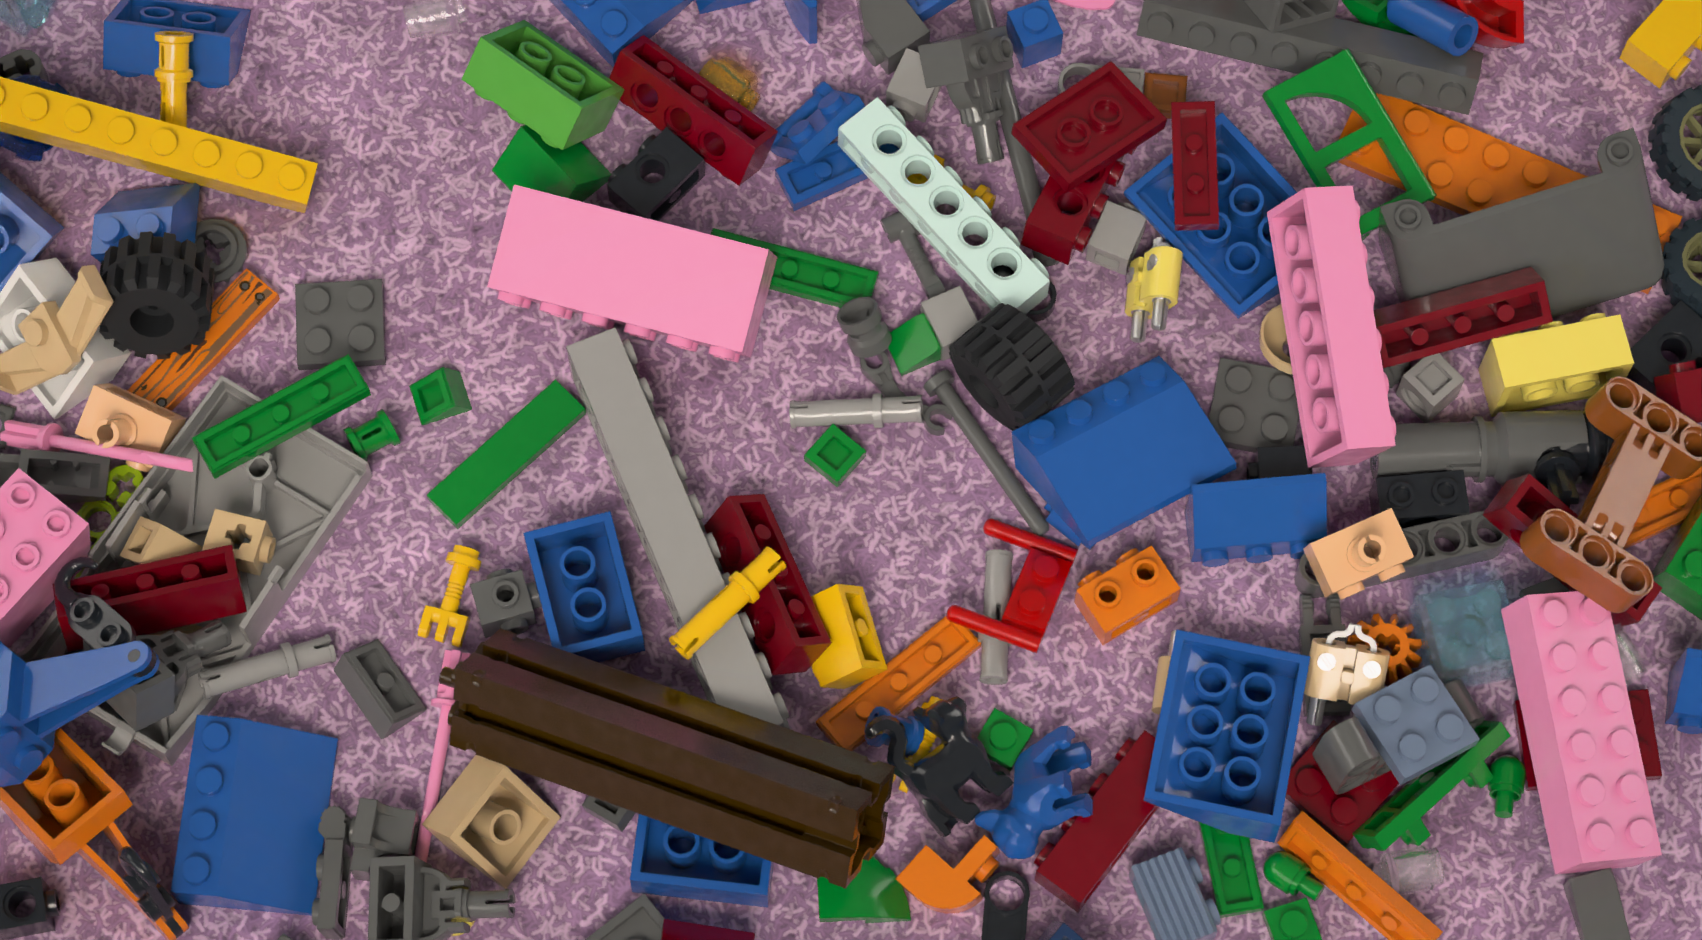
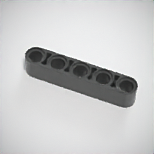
M1484 511L1403 528V534L1414 555L1411 561L1403 563L1406 572L1384 582H1381L1378 575L1362 581L1364 587H1370L1491 560L1502 552L1509 538L1482 515ZM1485 528L1495 533L1497 542L1488 543L1483 541L1479 537L1477 530ZM1437 538L1450 540L1455 547V551H1441L1437 548L1434 540ZM1304 554L1294 575L1295 585L1303 595L1311 594V598L1325 597L1318 581L1311 579L1305 571L1306 568L1310 567V564Z

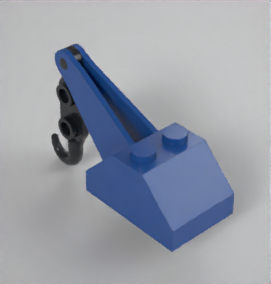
M79 557L65 564L57 574L54 589L59 602L64 606L70 627L89 643L94 650L25 662L0 641V787L22 784L41 765L42 761L54 749L55 730L127 688L152 677L159 668L160 659L158 654L144 642L136 641V631L130 623L100 597L78 593L71 588V579L78 570L82 568L96 570L99 568V563L90 557Z

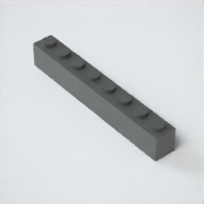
M1144 0L1136 34L1137 36L1295 74H1300L1340 53L1341 50L1349 49L1375 93L1469 115L1484 54L1468 50L1461 56H1453L1419 37L1335 17L1272 34L1243 0Z

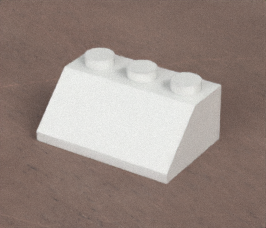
M57 257L18 265L0 292V349L2 352L26 342L18 325L42 302L56 301L60 309L74 286L75 280ZM100 326L82 354L81 361L68 374L58 375L30 388L54 419L59 418L89 397L93 385L105 384L113 380L131 354L128 349L122 352L115 348L114 339H105L99 332Z

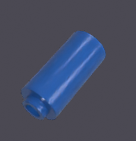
M1388 0L1387 17L1391 23L1453 56H1461L1466 53L1476 40L1478 34L1477 20L1441 0Z

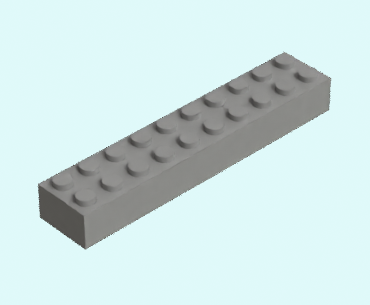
M615 327L566 346L571 377L679 631L730 583L728 580L730 574L728 572L720 573L722 568L718 558L721 555L717 543L711 532L703 534L705 528L702 522L704 515L695 493L687 496L689 491L685 482L687 475L678 454L671 456L673 454L668 442L671 438L663 417H656L652 404L654 398L645 377L640 378L636 367L638 360L630 340L621 341ZM746 612L737 613L699 648L690 659L705 696L710 702L790 729L787 721L789 714L780 692L772 695L770 691L773 690L769 679L772 677L767 660L763 652L754 653L756 648L752 638L755 635Z

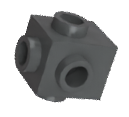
M500 569L487 575L486 580L470 584L485 638L491 637L500 628L519 635L526 632L530 625L537 624L533 609L542 606L535 582L525 583L522 569L514 572L512 569Z

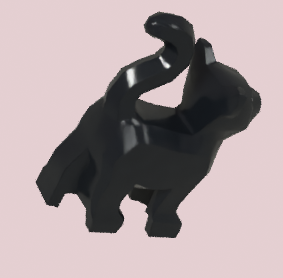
M958 696L948 700L937 701L926 709L917 706L912 710L924 727L941 739V744L915 763L905 759L908 738L904 725L895 717L887 715L876 717L867 724L865 735L868 739L876 738L883 733L890 736L887 754L888 764L895 766L894 774L904 781L906 787L917 799L923 816L935 831L943 837L951 833V829L958 821L969 824L981 812L974 802L964 801L959 795L958 789L971 779L987 793H993L996 796H1000L1014 784L1011 778L1004 772L995 773L991 768L983 743L968 729L965 714L967 704Z

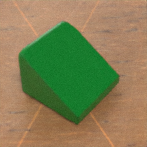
M924 313L914 316L890 332L892 341L888 350L901 376L941 360L940 344Z
M442 367L409 386L421 425L472 410L461 373L457 370Z

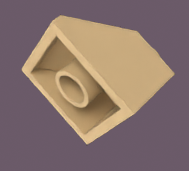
M475 755L422 825L448 849L498 885L507 889L561 817L506 765Z

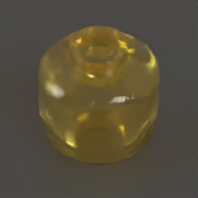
M730 56L721 57L718 60L712 58L699 72L700 76L750 112L757 105L760 99V94L756 92L758 77L753 71Z

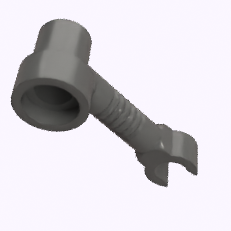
M900 211L881 219L882 228L888 234L887 237L890 243L900 240L909 260H911L910 262L916 271L927 298L930 299L946 292L917 238L921 234Z

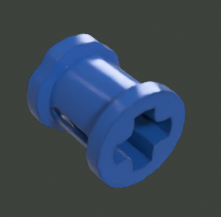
M882 706L873 709L868 716L865 730L867 724L876 717L882 715L895 717L904 725L908 742L905 755H914L918 751L924 736V725L914 715L907 718L893 715L889 709ZM886 733L880 734L873 739H868L865 735V740L870 746L880 747L881 745L889 746L890 736Z

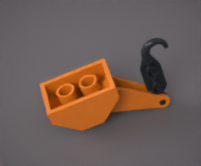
M61 728L55 730L54 749L42 761L41 765L22 784L0 787V807L25 837L51 863L61 865L77 852L145 915L166 940H176L189 929V926L174 909L173 906L176 905L174 899L159 884L161 881L159 875L129 845L114 823L115 819L133 805L125 791ZM101 831L104 832L118 851L119 863L126 872L123 877H120L87 845Z

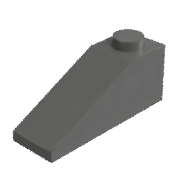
M856 0L863 38V53L874 67L880 64L887 75L897 69L906 48L919 53V45L930 43V30L906 0Z

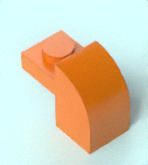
M983 835L953 869L930 847L925 845L897 876L896 880L921 904L933 911L948 914L964 912L976 906L984 899L972 884L976 879L983 883L996 870L1000 862L995 858L1000 854V850L991 840Z

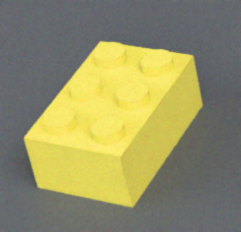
M1595 313L1582 318L1577 323L1563 325L1561 321H1553L1539 326L1535 331L1524 333L1518 331L1492 338L1478 370L1491 417H1494L1498 412L1526 411L1589 399L1611 378L1616 376L1627 377L1634 361L1621 315L1606 317L1604 313Z

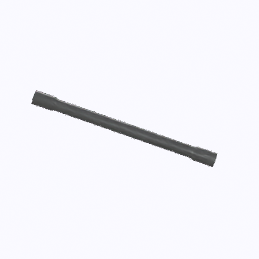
M969 0L976 30L997 27L991 0ZM1007 69L1002 71L1003 90L1000 102L1003 116L999 118L1027 220L1041 194L1031 154L1011 134L1013 124L1022 118L1010 72ZM1032 250L1033 257L1039 260L1044 267L1059 263L1055 259Z

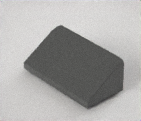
M378 639L344 653L334 668V672L381 739L388 737L427 710Z

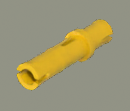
M766 546L740 573L737 571L732 573L728 577L730 583L679 631L669 637L671 645L675 646L677 644L675 650L685 659L690 660L693 654L748 602L754 604L760 598L759 592L781 571L786 569L787 566L784 561L778 562L781 557L772 548Z

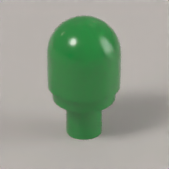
M1503 755L1496 758L1490 766L1489 770L1493 775V779L1488 783V790L1490 791V797L1496 799L1495 816L1511 818L1513 816L1514 802L1520 800L1521 795L1524 793L1526 771L1523 763L1517 757Z
M1274 852L1264 862L1263 873L1266 880L1286 894L1290 893L1296 896L1300 891L1316 901L1325 888L1323 884L1309 876L1311 869L1306 866L1307 864L1289 852Z

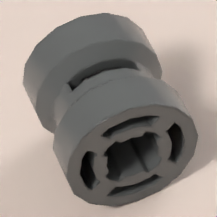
M871 297L855 298L844 304L837 313V321L842 331L848 334L847 343L851 352L859 358H869L882 353L889 347L892 341V335L885 322L881 321L882 312L879 305Z

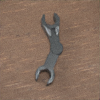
M884 351L876 355L882 362V365L877 369L869 368L865 359L860 358L862 374L882 392L884 397L906 396L899 390L893 380L889 359ZM923 404V423L926 430L932 435H944L945 428L934 425L930 418L935 414H940L952 420L951 411L943 404H933L930 407Z

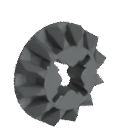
M207 219L200 221L196 226V253L205 252L207 254L206 240H209L210 244L214 245L216 249L224 248L219 253L221 264L217 265L216 262L213 263L212 259H210V267L214 268L215 283L222 281L229 283L233 275L237 272H242L243 263L248 256L245 238L236 226L225 220Z

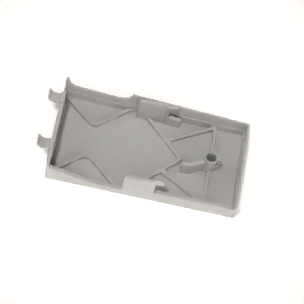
M222 375L163 453L192 459L193 472L153 466L88 553V557L99 563V568L96 570L85 568L79 577L135 566L134 563L119 555L140 516L168 527L202 546V548L215 509L267 521L273 534L272 537L276 538L273 558L269 564L264 563L260 576L239 571L247 612L218 618L222 622V626L225 625L228 628L232 642L229 646L201 658V670L203 671L248 658L373 477L366 460L309 428L214 479L195 447L192 437L263 400ZM244 538L243 543H250L248 538ZM235 543L234 547L239 549L241 544ZM56 610L27 648L20 653H16L25 662L64 655L67 646ZM214 620L196 623L195 625L205 627ZM197 673L188 678L177 711L137 732L106 701L89 710L86 714L114 730L109 739L102 742L101 745L116 755H122L133 742L173 766L194 736L197 715L208 716L222 694L205 699L203 695L204 688L201 689Z

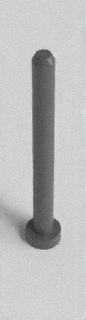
M943 370L937 373L924 384L923 388L930 397L937 395L943 405L948 407L957 425L1034 534L1043 536L1049 531V523L951 386L955 379L950 371Z

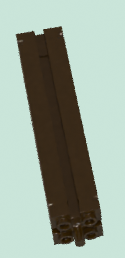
M501 628L486 642H481L476 651L463 662H459L454 669L444 667L440 673L439 683L454 688L453 699L456 701L453 703L448 714V725L451 726L450 745L464 751L471 749L476 753L475 755L812 877H825L829 883L843 888H847L861 871L863 859L869 861L884 843L888 812L884 811V807L891 797L895 766L879 760L872 762L868 760L867 756L536 640L527 637L525 639L518 638L516 633Z

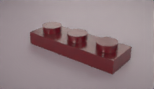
M1215 101L1171 102L1175 231L1218 230L1219 208Z

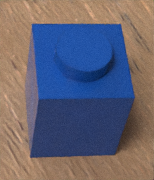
M1038 0L1007 12V34L1021 68L1061 54L1063 31L1048 0Z

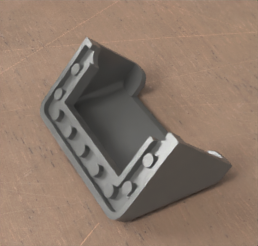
M1634 128L1612 134L1600 143L1597 151V162L1601 173L1433 225L1426 207L1416 200L1405 199L1380 206L1378 243L1399 302L1409 301L1528 267H1532L1545 281L1552 318L1656 285L1661 279L1665 264L1642 151Z

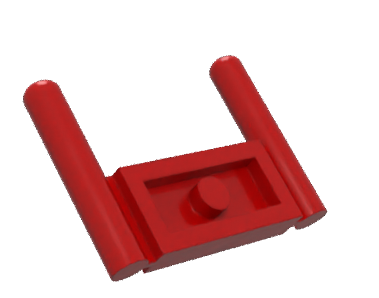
M990 518L983 526V531L986 535L1029 550L1003 613L1002 620L993 619L958 605H952L948 608L946 613L947 620L1037 653L1070 574L1078 549Z

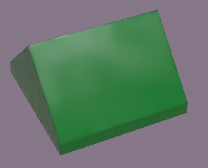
M527 125L520 126L492 169V172L511 192L513 186L518 185L581 202L585 201L607 183L611 175L581 142L561 150L545 143L541 135Z

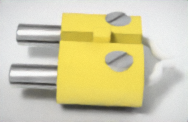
M1162 237L1154 239L1152 248L1145 252L1144 257L1139 256L1131 261L1129 272L1126 275L1128 285L1125 314L1132 317L1130 340L1136 343L1145 341L1148 319H1152L1151 328L1153 330H1165L1168 309L1178 303L1183 253L1179 249L1169 247L1168 243L1163 242Z

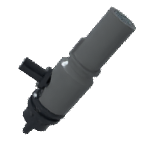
M1585 409L1583 411L1498 412L1491 421H1484L1482 416H1473L1471 422L1396 423V446L1371 457L1370 468L1373 479L1464 470V476L1472 477L1476 483H1483L1486 477H1493L1502 486L1508 480L1531 474L1570 508V505L1579 504L1580 501L1575 484H1582V481L1587 485L1594 484L1614 439L1595 428L1589 422Z

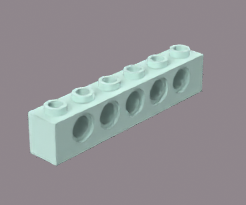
M877 97L838 128V146L907 220L913 224L917 231L991 310L998 304L1004 303L1026 314L1048 296L1049 273L1043 264L1034 257L1029 259L1020 249V242L1014 233L1007 227L1001 229L992 220L991 211L984 201L977 196L972 198L962 188L963 182L959 175L950 166L943 167L933 157L934 151L930 144L920 135L915 137L905 127V119L894 106L889 105L886 107ZM890 143L896 145L899 150L895 153L887 154L879 150V147ZM912 174H922L928 181L923 184H913L908 181L907 177ZM941 204H949L957 211L951 215H943L937 212L935 208ZM975 234L981 236L986 242L979 246H972L966 243L964 238ZM999 265H1006L1014 271V274L1008 277H1001L995 274L992 269Z

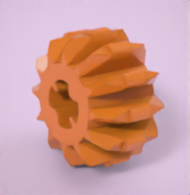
M1376 613L1371 618V625L1362 620L1357 624L1362 626L1363 634L1372 637L1376 641L1378 648L1383 649L1388 646L1392 649L1385 680L1386 686L1397 682L1398 678L1402 679L1412 674L1411 668H1418L1420 666L1422 658L1415 652L1420 650L1422 641L1418 638H1408L1414 629L1412 623L1400 628L1396 626L1399 621L1397 614H1392L1388 623H1384L1382 616ZM1356 634L1349 635L1346 642L1347 645L1356 646V644L1370 646L1368 642L1360 640Z

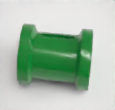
M383 409L376 412L375 418L354 429L348 426L343 429L354 453L368 461V455L389 444L396 446L401 443Z

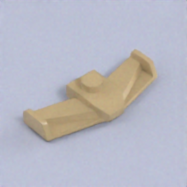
M87 265L80 268L78 279L60 309L56 301L42 302L18 325L26 342L0 354L1 391L18 395L58 375L68 374L81 361L82 354L114 303L95 265Z

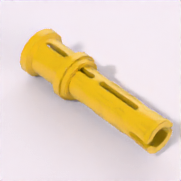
M184 31L155 32V41L159 42V67L154 69V76L160 82V120L187 128V83L191 82V78H193V70L189 68V43L194 41V34Z

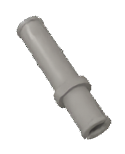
M875 393L872 395V398L815 401L791 400L789 408L790 425L792 429L797 427L831 426L832 424L835 426L874 424V428H884V423H923L922 395L883 397L882 393Z
M994 549L986 551L983 615L1001 621L1011 597L1013 553L1007 550ZM978 632V642L982 643L979 681L988 685L1006 684L1008 681V647L1012 644Z
M325 634L322 637L294 645L285 642L280 644L277 650L209 670H201L198 673L201 689L204 688L203 695L205 699H210L219 694L287 675L289 679L297 677L299 675L298 671L329 662H336L333 644L330 645L331 637L329 634Z

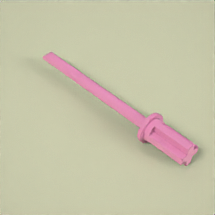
M7 420L4 422L5 430L0 433L1 441L6 442L7 446L60 452L61 449L193 472V461L190 458L117 445L102 448L103 444L98 446L94 441L64 436L62 428L56 423H48L46 426Z
M454 649L452 651L445 650L441 671L444 667L454 669L459 662H463L471 654ZM440 683L436 698L431 699V705L440 708L441 711L414 855L426 863L432 833L422 823L438 804L451 726L448 725V714L453 703L456 701L453 699L454 688Z

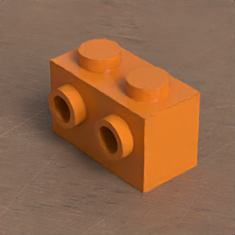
M1152 545L1141 552L1138 548L1129 550L1116 560L1117 566L1103 574L1100 570L1094 571L1078 583L1079 588L1076 589L1074 603L1102 645H1105L1178 601L1181 588Z

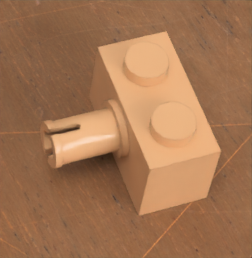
M111 383L93 385L75 434L89 441H94L98 446L103 444L102 448L117 445L163 454L184 426L187 418ZM125 461L128 466L143 472H149L153 465Z
M1392 508L1312 542L1303 548L1325 598L1338 593L1340 600L1365 590L1362 581L1378 575L1380 581L1384 582L1406 572L1403 563L1414 558Z

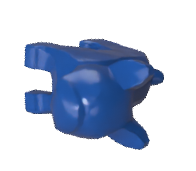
M1068 725L1060 726L1048 733L1040 741L1031 745L1019 755L1014 767L1012 798L1005 809L982 811L975 816V824L991 833L995 845L1008 858H1030L1035 854L1042 831L1051 830L1074 816L1085 818L1093 815V800L1087 793L1072 796L1073 786L1071 776L1069 775L1074 769H1085L1091 766V750L1084 741L1071 744L1072 739L1075 738V732Z

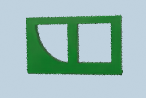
M1349 49L1341 50L1340 53L1263 93V99L1316 187L1336 186L1326 168L1377 141L1407 192L1380 206L1405 199L1416 200L1424 204L1427 201L1434 200L1437 196ZM1304 97L1329 98L1353 109L1362 117L1367 125L1315 152L1286 102ZM1380 206L1360 216L1361 237L1379 228Z

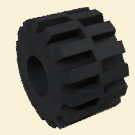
M152 231L140 232V238L134 239L130 235L119 239L118 247L111 245L105 252L104 260H101L100 275L114 301L100 324L99 332L105 339H114V347L122 352L131 349L135 351L134 356L145 359L147 354L157 355L158 359H169L172 352H176L180 356L191 352V344L199 346L205 339L206 331H209L215 283L214 268L210 267V258L205 252L196 253L197 245L188 239L181 243L176 241L175 234L164 232L163 237L153 236Z
M998 304L949 347L950 359L966 389L990 416L1012 431L1047 414L1075 389L1071 370L1055 343L1031 318L1009 304Z

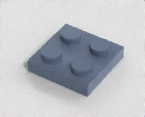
M1430 664L1356 702L1352 708V712L1362 724L1400 785L1476 746L1480 740Z

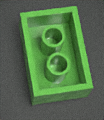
M526 20L480 37L461 79L473 87L478 96L485 100L493 101L506 110L512 120L527 125L540 134L545 143L561 150L605 131L624 91V88Z

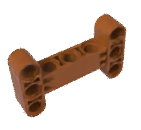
M1616 376L1611 378L1592 395L1585 405V413L1589 422L1595 428L1614 439V442L1577 519L1561 509L1547 510L1523 531L1520 537V546L1525 556L1535 564L1606 610L1613 613H1622L1646 596L1654 584L1653 574L1649 567L1623 548L1660 470L1675 479H1686L1702 467V426L1632 380Z

